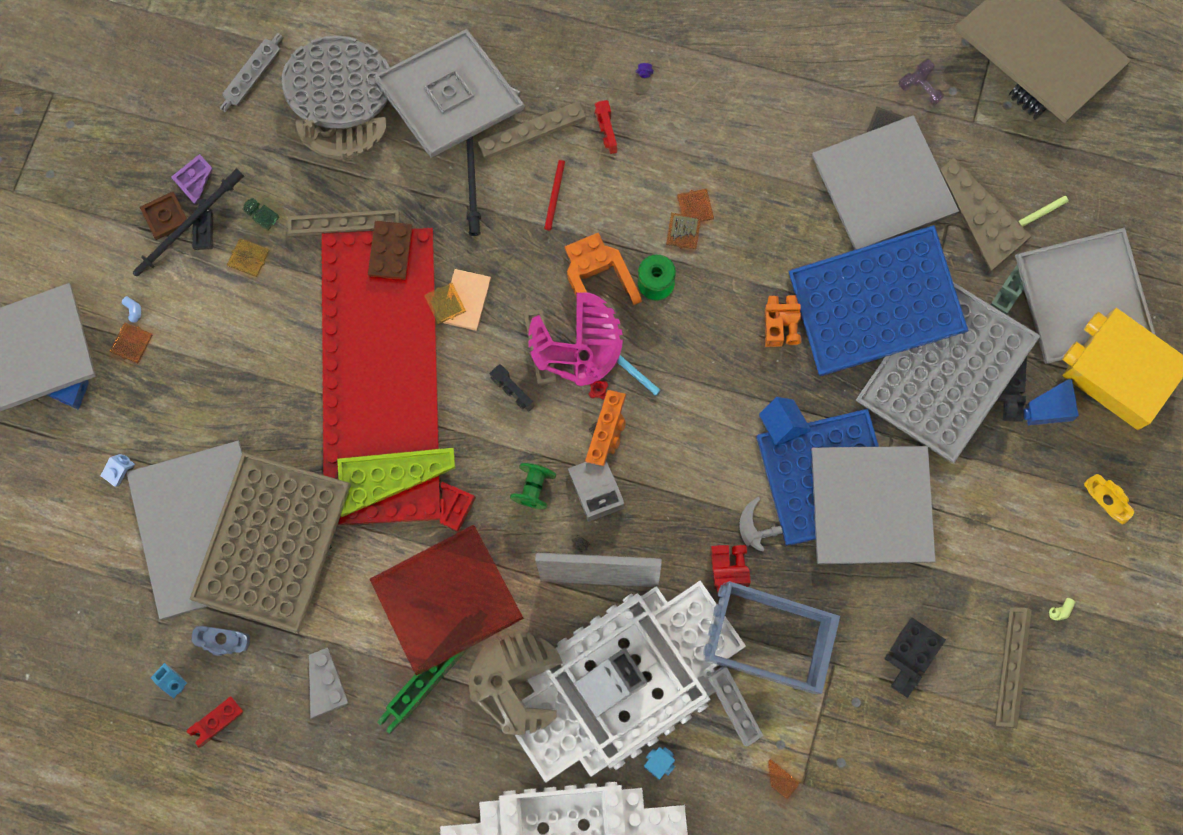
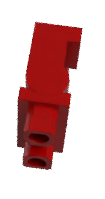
M729 545L711 546L713 581L717 594L720 586L729 581L746 587L750 586V571L745 565L744 555L747 554L746 545L731 547L732 554L736 556L735 566H730Z

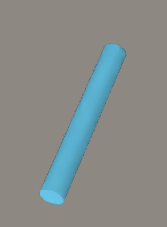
M621 355L619 356L617 363L657 396L661 390Z

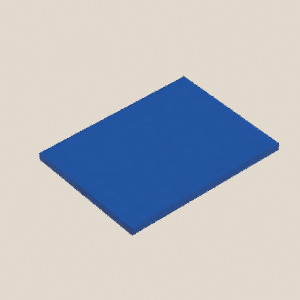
M935 225L788 271L797 302L801 306V316L819 376L969 332Z

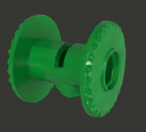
M655 254L646 257L641 262L638 269V288L641 294L650 300L658 301L667 298L673 292L676 269L669 258Z
M521 463L519 468L528 473L522 494L512 493L510 495L511 500L530 508L546 509L548 505L539 500L544 480L555 479L556 473L540 465Z

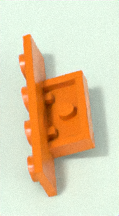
M607 390L585 462L604 466L608 453L614 454L615 449H618L620 445L619 436L626 425V420L621 414L626 398L625 393Z

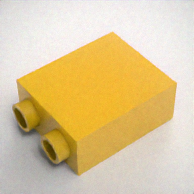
M1115 308L1106 316L1096 312L1084 328V331L1091 335L1084 346L1076 341L1062 358L1064 362L1069 364L1062 376L1067 380L1072 379L1075 386L1136 430H1139L1153 421L1182 380L1183 355L1118 308Z

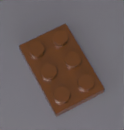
M375 221L368 276L406 280L412 224Z

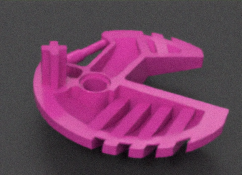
M576 293V344L554 342L540 315L533 317L528 330V336L532 334V338L528 340V347L533 345L530 355L537 368L558 374L565 379L573 381L578 386L592 384L607 375L620 356L623 342L619 335H623L622 329H618L617 325L620 324V321L614 318L613 314H616L614 310L607 308L603 304L607 302L591 293ZM585 350L587 358L582 361L579 358V353ZM548 364H572L574 375L550 367Z

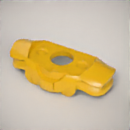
M1099 474L1085 481L1084 485L1090 495L1119 523H1127L1134 515L1133 508L1128 504L1129 498L1125 495L1123 489L1113 481H1106ZM1104 495H1109L1113 499L1112 505L1104 503Z

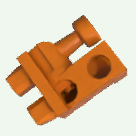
M795 295L786 296V304H779L778 296L768 297L765 307V347H782L784 342L783 326H788L789 328L786 344H801V335L797 334L801 317V306L798 304Z

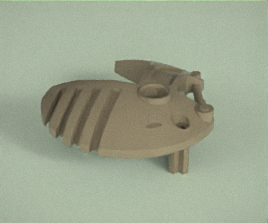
M301 117L295 122L300 139L309 149L322 156L334 159H343V154H347V159L353 158V153L357 152L358 156H361L365 148H367V152L373 149V142L377 139L378 145L386 132L385 117L372 118L365 123L348 128H326L315 125L313 120H304Z
M514 633L515 637H510L508 634L503 636L504 640L502 641L499 638L493 640L478 654L470 672L469 692L471 701L478 703L487 714H490L502 727L503 733L525 735L527 730H530L531 734L537 732V727L541 726L542 730L557 718V710L526 708L514 686L563 664L559 652L546 640L540 638V642L535 639L534 635L526 634L527 637H522L521 633ZM497 676H500L503 681L500 687H495L493 682ZM493 696L505 718V722L493 711L485 699Z

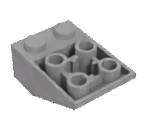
M605 461L604 466L584 462L568 468L588 522L624 509L623 498L607 461Z

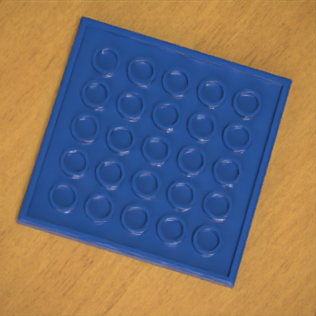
M868 409L809 422L810 432L779 445H775L769 432L756 435L786 546L816 540L811 449L827 447H879Z

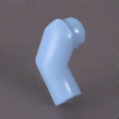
M128 296L124 297L122 304L129 308L130 315L128 319L135 323L141 318V306Z

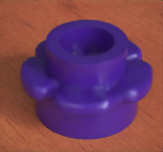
M649 63L638 64V69L636 70V73H639V76L642 78H649L654 72L652 65Z

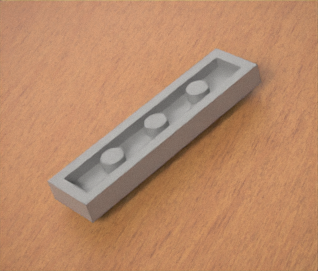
M722 666L707 676L743 745L748 747L761 738L763 734L728 668Z

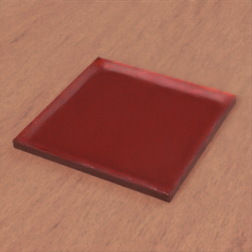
M474 525L370 578V582L416 676L524 619Z

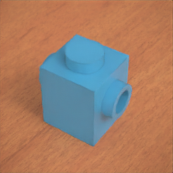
M166 663L151 677L154 683L172 698L181 693L187 684L182 676Z
M659 747L657 750L653 748L646 757L648 762L644 765V768L660 780L664 774L668 776L675 768L673 765L675 759L672 758L674 754L666 747L664 749Z

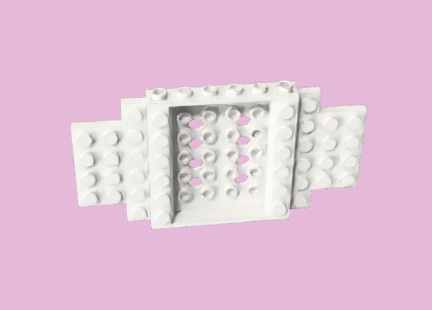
M701 581L669 602L666 601L657 586L642 596H639L638 593L636 595H628L623 599L624 603L618 607L616 604L606 610V615L595 617L590 621L591 625L585 629L580 627L573 632V637L570 639L564 638L557 643L558 647L555 649L559 652L563 664L527 679L535 692L522 700L526 708L557 710V718L542 730L541 726H539L535 733L530 734V730H527L525 735H515L545 783L579 760L590 777L607 766L609 769L614 767L617 770L626 764L624 761L626 758L631 756L633 759L642 753V747L645 745L651 747L659 741L657 737L664 733L667 736L676 729L674 726L680 721L684 724L692 718V713L695 711L700 713L709 707L707 704L710 702L709 696L715 693V690L707 676L715 672L714 668L719 665L704 661L705 655H703L705 645L709 643L710 636L708 631L710 625L714 623L715 616H713V611L717 604ZM724 617L715 655L729 659L746 646L727 618ZM621 638H627L630 645L626 650L630 656L634 654L640 656L641 663L637 667L641 673L644 671L650 672L652 680L646 686L596 718L574 683L589 673L585 669L587 661L593 660L597 666L622 650L618 646V641ZM655 688H660L664 692V696L659 700L652 697V691ZM621 711L629 712L630 719L628 722H621L618 715Z
M607 782L605 787H597V784H585V788L577 789L576 785L564 786L565 790L556 791V787L544 788V792H536V789H526L524 794H516V791H504V795L499 796L497 801L480 802L481 823L440 826L441 835H542L538 832L537 827L541 822H545L549 825V831L544 835H687L685 805L644 809L642 788L622 790V786L617 785V782ZM581 819H587L590 822L588 830L581 831L578 828V822Z

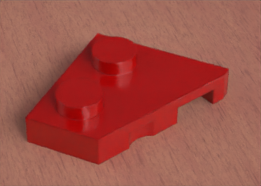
M442 482L440 523L459 532L476 497Z

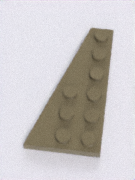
M953 158L940 169V172L962 214L961 217L973 241L976 242L980 250L981 257L984 258L989 273H991L1027 242L1031 235Z

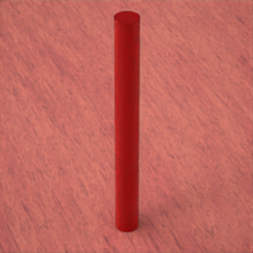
M558 160L544 226V229L548 231L552 229L565 161Z

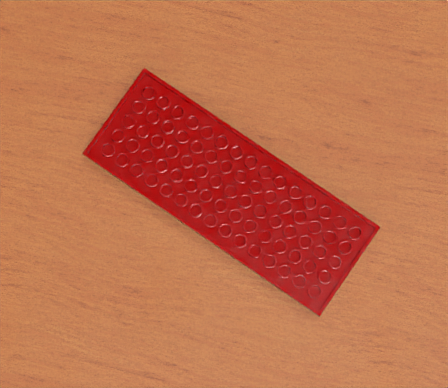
M433 228L412 229L406 280L368 276L373 231L322 233L324 476L339 480L337 459L439 449L436 312L431 303L434 302L433 297L435 298ZM440 475L344 517L340 516L338 525L440 520Z

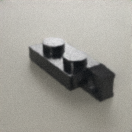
M198 199V208L206 199ZM210 208L193 223L192 247L194 250L213 249V211Z

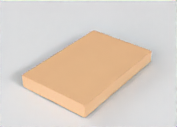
M455 269L447 299L449 297L452 301L454 295L462 311L442 320L441 323L477 331L491 277Z

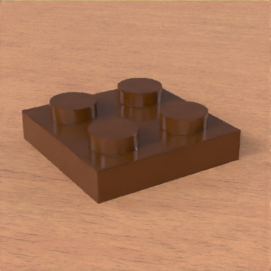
M174 191L140 206L156 240L173 233L187 219Z

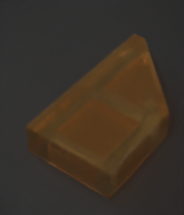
M770 759L768 761L771 787L785 799H788L800 783Z

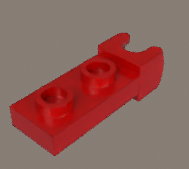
M609 101L594 103V110L600 131L605 134L603 138L605 149L608 148L610 154L617 153V143L610 121L611 108Z
M230 696L199 722L188 728L186 732L190 736L200 733V738L195 744L201 748L244 712Z

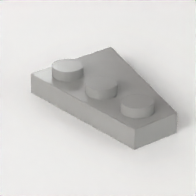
M327 647L310 654V717L313 719L345 706L349 702L329 648Z

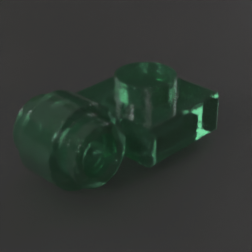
M254 198L247 199L243 204L242 210L249 216L254 214L253 221L267 231L279 218L277 213L265 205L259 209L260 203Z

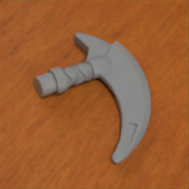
M757 497L742 512L740 533L748 547L751 545L759 551H764L763 546L760 544L762 538L774 537L783 533L781 526H773L762 531L755 529L753 511L756 504L760 501V498Z

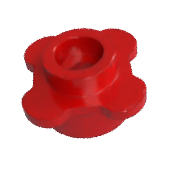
M595 381L590 384L589 397L592 399L597 397L604 400L608 383L606 381Z

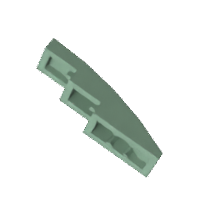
M1016 265L990 304L1006 315L1024 289L1018 265Z

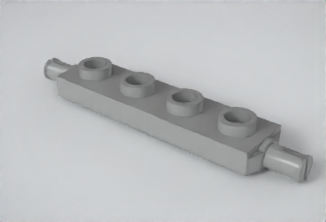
M277 33L272 41L265 38L222 93L225 101L219 108L223 112H226L231 104L238 106L278 55L280 52L278 44L283 39L281 34Z

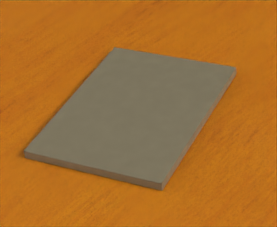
M985 0L954 28L956 32L1064 123L1131 62V59L1060 0Z
M243 452L189 600L300 634L351 484Z

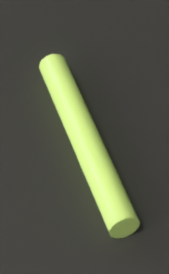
M1063 196L1019 220L1018 223L1024 227L1066 204L1068 198Z

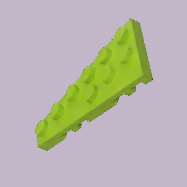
M454 448L337 459L339 480L351 484L341 517L455 469Z

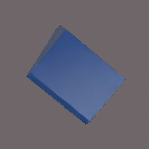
M776 397L759 413V417L775 445L811 431L793 399Z

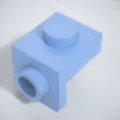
M118 454L109 458L101 477L113 486H119L127 470L133 468L135 464L125 455Z

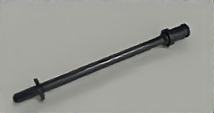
M472 136L466 139L470 212L466 215V218L469 221V235L479 236L481 235V214L477 211L474 141Z
M236 168L226 179L223 178L221 186L148 257L141 256L144 261L134 269L133 275L139 276L149 266L154 268L153 262L225 192H232L234 190L233 187L245 176Z

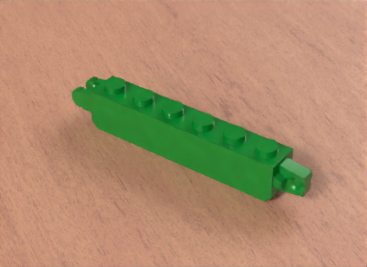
M480 610L475 617L471 615L468 618L465 617L385 708L387 709L377 723L381 726L391 714L396 717L386 730L389 734L400 723L405 722L482 634L484 628L482 623L488 617L483 611Z

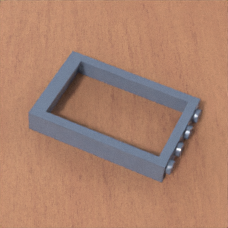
M730 581L723 583L718 592V597H720L719 603L713 611V616H715L714 623L710 625L708 631L710 636L709 643L705 645L703 655H705L704 661L726 666L733 670L812 694H822L840 616ZM730 594L820 622L806 683L715 655Z

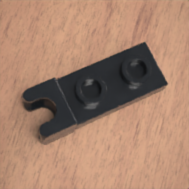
M501 364L497 365L489 373L491 380L499 388L503 386V391L508 396L512 395L516 399V404L522 410L525 408L529 412L534 408V402L510 379L509 372Z

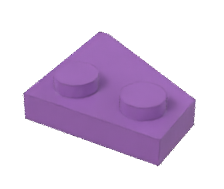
M199 154L171 178L196 205L212 172V167Z

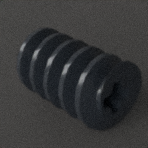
M1019 84L1008 95H1012L1011 100H1017V105L1023 104V110L1029 108L1027 114H1034V120L1038 119L1047 109Z

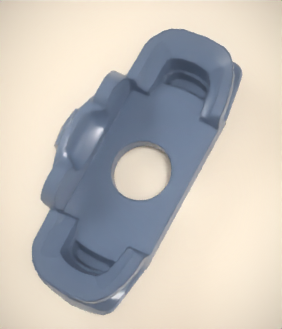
M197 626L192 632L193 644L203 647V650H207L216 656L246 651L250 644L249 635L239 631ZM219 633H224L227 637L226 642L222 645L216 642V636Z

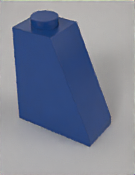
M1072 379L1064 381L1030 401L1025 406L1023 416L1027 420L1028 426L1074 421L1079 416Z

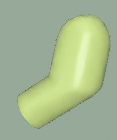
M1066 598L1062 607H1053L1049 610L1050 618L1056 621L1067 619L1076 602Z

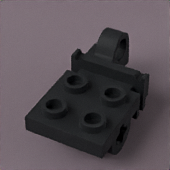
M1027 357L997 399V401H1004L1003 421L1023 422L1026 396H1021L1020 394L1025 393Z
M911 617L892 648H890V651L894 653L893 656L887 653L884 658L901 670L890 687L908 698L922 678L918 674L919 670L925 673L946 639Z

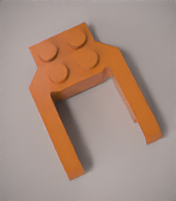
M599 232L564 247L571 262L567 270V278L575 295L576 293H587L581 279L589 278L613 266L625 293H628L632 301V305L634 306L642 302L619 250L605 246Z

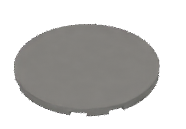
M347 36L317 38L311 40V43L305 46H300L291 54V58L285 64L282 72L283 94L287 103L297 115L304 120H313L315 125L326 128L357 126L375 117L387 104L389 99L374 80V75L388 69L389 65L378 53V50L368 43L364 44L357 41L356 38Z

